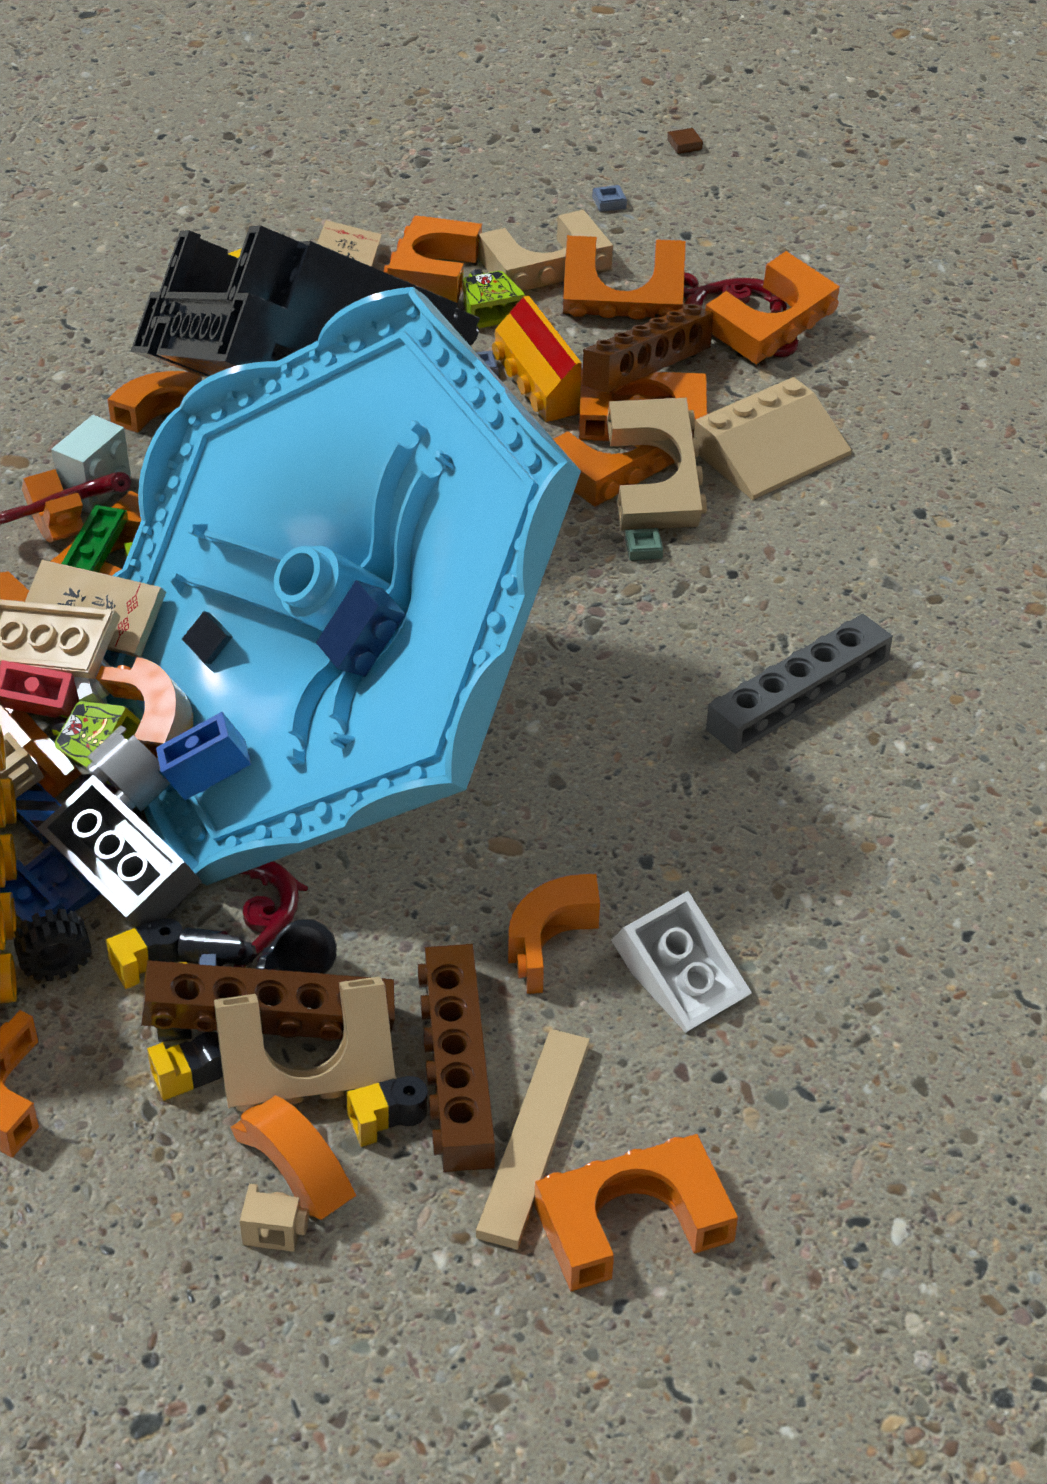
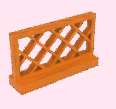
M0 704V724L3 735L9 732L29 753L45 776L39 783L55 798L82 773L63 753L55 748V743L26 712L4 708Z

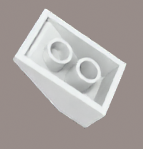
M689 891L625 926L611 940L632 975L685 1033L752 994Z

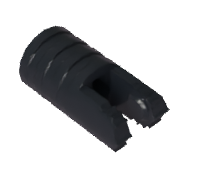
M187 927L182 931L178 941L180 960L187 963L199 964L202 954H216L217 966H223L225 963L248 965L250 962L253 963V960L258 956L255 949L256 946L252 945L251 942L244 941L241 937L228 935L226 931Z

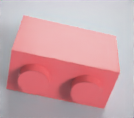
M2 660L0 665V704L4 708L53 718L59 715L69 717L75 705L79 703L74 681L75 677L71 673Z

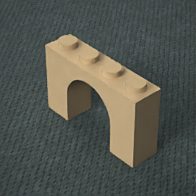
M583 209L558 215L557 241L563 247L559 251L539 253L526 250L516 243L506 228L478 234V259L488 272L503 271L522 291L564 281L567 235L597 237L595 263L597 273L612 270L613 244Z
M687 398L609 401L607 424L610 447L631 445L655 446L667 452L675 461L678 469L671 478L660 483L620 485L617 500L620 531L699 527L701 514H706L707 501L706 495L700 494L699 485H702L703 473L702 467L696 466L695 457L699 455V444L697 438H692L691 430L695 428V415L693 410H688Z
M381 977L339 982L344 1023L341 1044L328 1061L318 1067L306 1070H296L282 1066L267 1053L263 1044L259 1003L256 994L214 1000L228 1108L236 1107L237 1111H246L253 1106L266 1102L275 1095L292 1105L302 1102L304 1096L320 1094L322 1099H333L344 1096L345 1090L358 1089L393 1078L396 1079L386 990Z

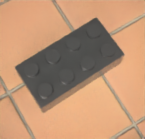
M94 775L37 828L135 927L166 918L202 883L186 862Z

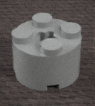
M120 725L87 756L91 762L87 766V770L102 784L108 781L117 790L114 795L130 810L136 808L141 812L170 783L159 773L161 770L158 759L134 735L128 740L125 739L122 735L125 733L126 728Z

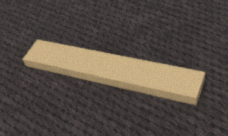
M550 1029L478 1223L476 1239L519 1249L534 1206L535 1181L543 1179L589 1049L590 1038Z

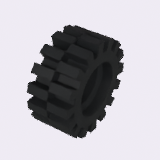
M52 909L45 910L46 915L42 917L37 912L31 915L32 922L25 919L21 923L22 929L16 928L13 943L21 971L23 970L26 976L30 977L33 974L34 980L39 981L43 976H45L46 981H53L54 975H59L60 979L67 977V971L75 974L79 971L78 964L85 966L88 963L87 957H91L92 946L84 920L81 916L78 917L74 911H70L67 915L66 909H58L57 914H53Z

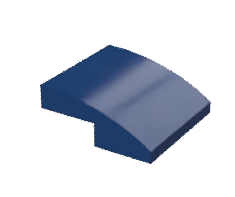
M52 844L26 866L17 859L16 880L6 881L5 887H0V893L12 892L16 915L22 921L26 919L29 922L33 921L31 915L38 912L40 917L45 916V910L52 909L53 914H57L58 909H66L68 915L70 911H76L101 894Z

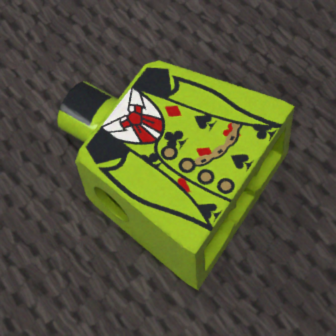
M476 269L462 280L463 306L465 312L480 317L477 325L478 328L499 325L525 296L523 291L503 271L484 273L482 270Z
M80 701L75 705L69 717L59 715L53 721L52 733L57 736L54 742L55 748L74 763L87 770V766L91 763L87 756L110 734L122 725L126 728L122 736L128 740L132 735L135 736L141 720L124 706Z

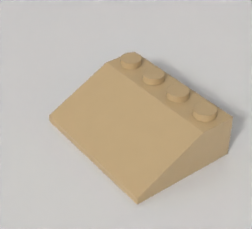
M795 377L695 420L694 438L698 439L699 456L752 500L851 455L852 451L815 393Z

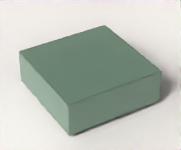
M658 528L625 530V542L630 561L663 559V546Z

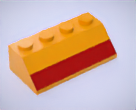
M529 295L524 296L495 329V342L492 343L494 357L502 363L507 375L512 377L517 383L520 393L526 395L533 410L538 412L545 422L579 414L582 362Z

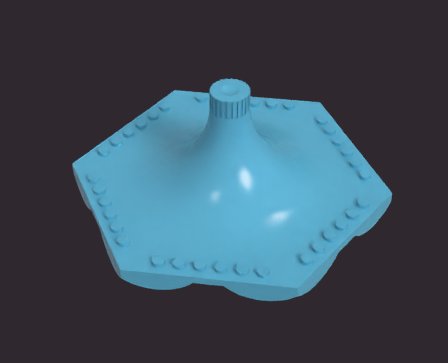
M414 287L383 291L346 306L325 324L319 334L318 341L278 361L243 364L225 369L202 380L185 395L180 406L163 421L147 449L140 473L138 490L141 522L123 569L112 576L158 586L166 591L141 658L159 665L183 690L192 707L193 727L223 712L245 739L251 760L250 766L187 800H184L170 784L144 809L152 831L186 862L200 878L202 884L209 885L467 789L581 470L433 303ZM355 580L384 589L406 614L366 677L337 669L316 644V641ZM203 611L210 612L233 636L212 664L204 663L182 640L183 636ZM106 650L103 658L110 667L117 668L118 665H124L132 668L137 657ZM110 693L106 696L107 704L124 706L142 720L145 701L113 697Z

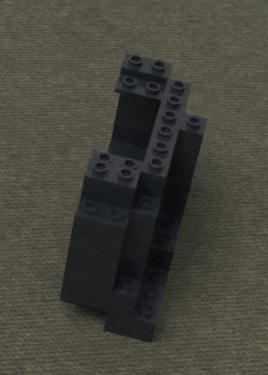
M261 225L249 227L239 258L227 254L228 249L201 239L200 234L184 230L179 232L160 291L150 292L130 352L207 378L225 369L243 364L278 361L318 341L319 334L325 324L346 306L376 293L407 287H414L424 294L470 346L474 344L478 337L479 328L477 325L480 317L458 309L457 302L315 242L297 241Z

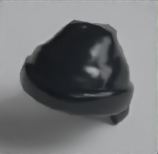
M299 919L289 923L278 933L271 945L263 949L255 969L327 974L337 958V943L334 934L326 925L314 919Z

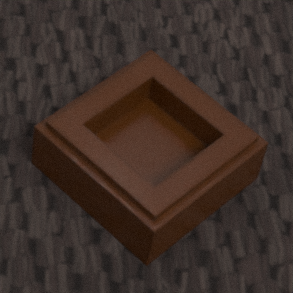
M694 128L668 132L667 140L677 154L702 150L703 140Z

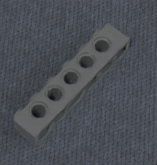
M863 613L851 621L844 622L839 628L825 636H820L815 642L800 651L793 652L788 658L776 665L767 667L762 673L749 681L742 682L732 691L723 696L716 697L708 704L706 730L733 753H738L888 662L893 635Z

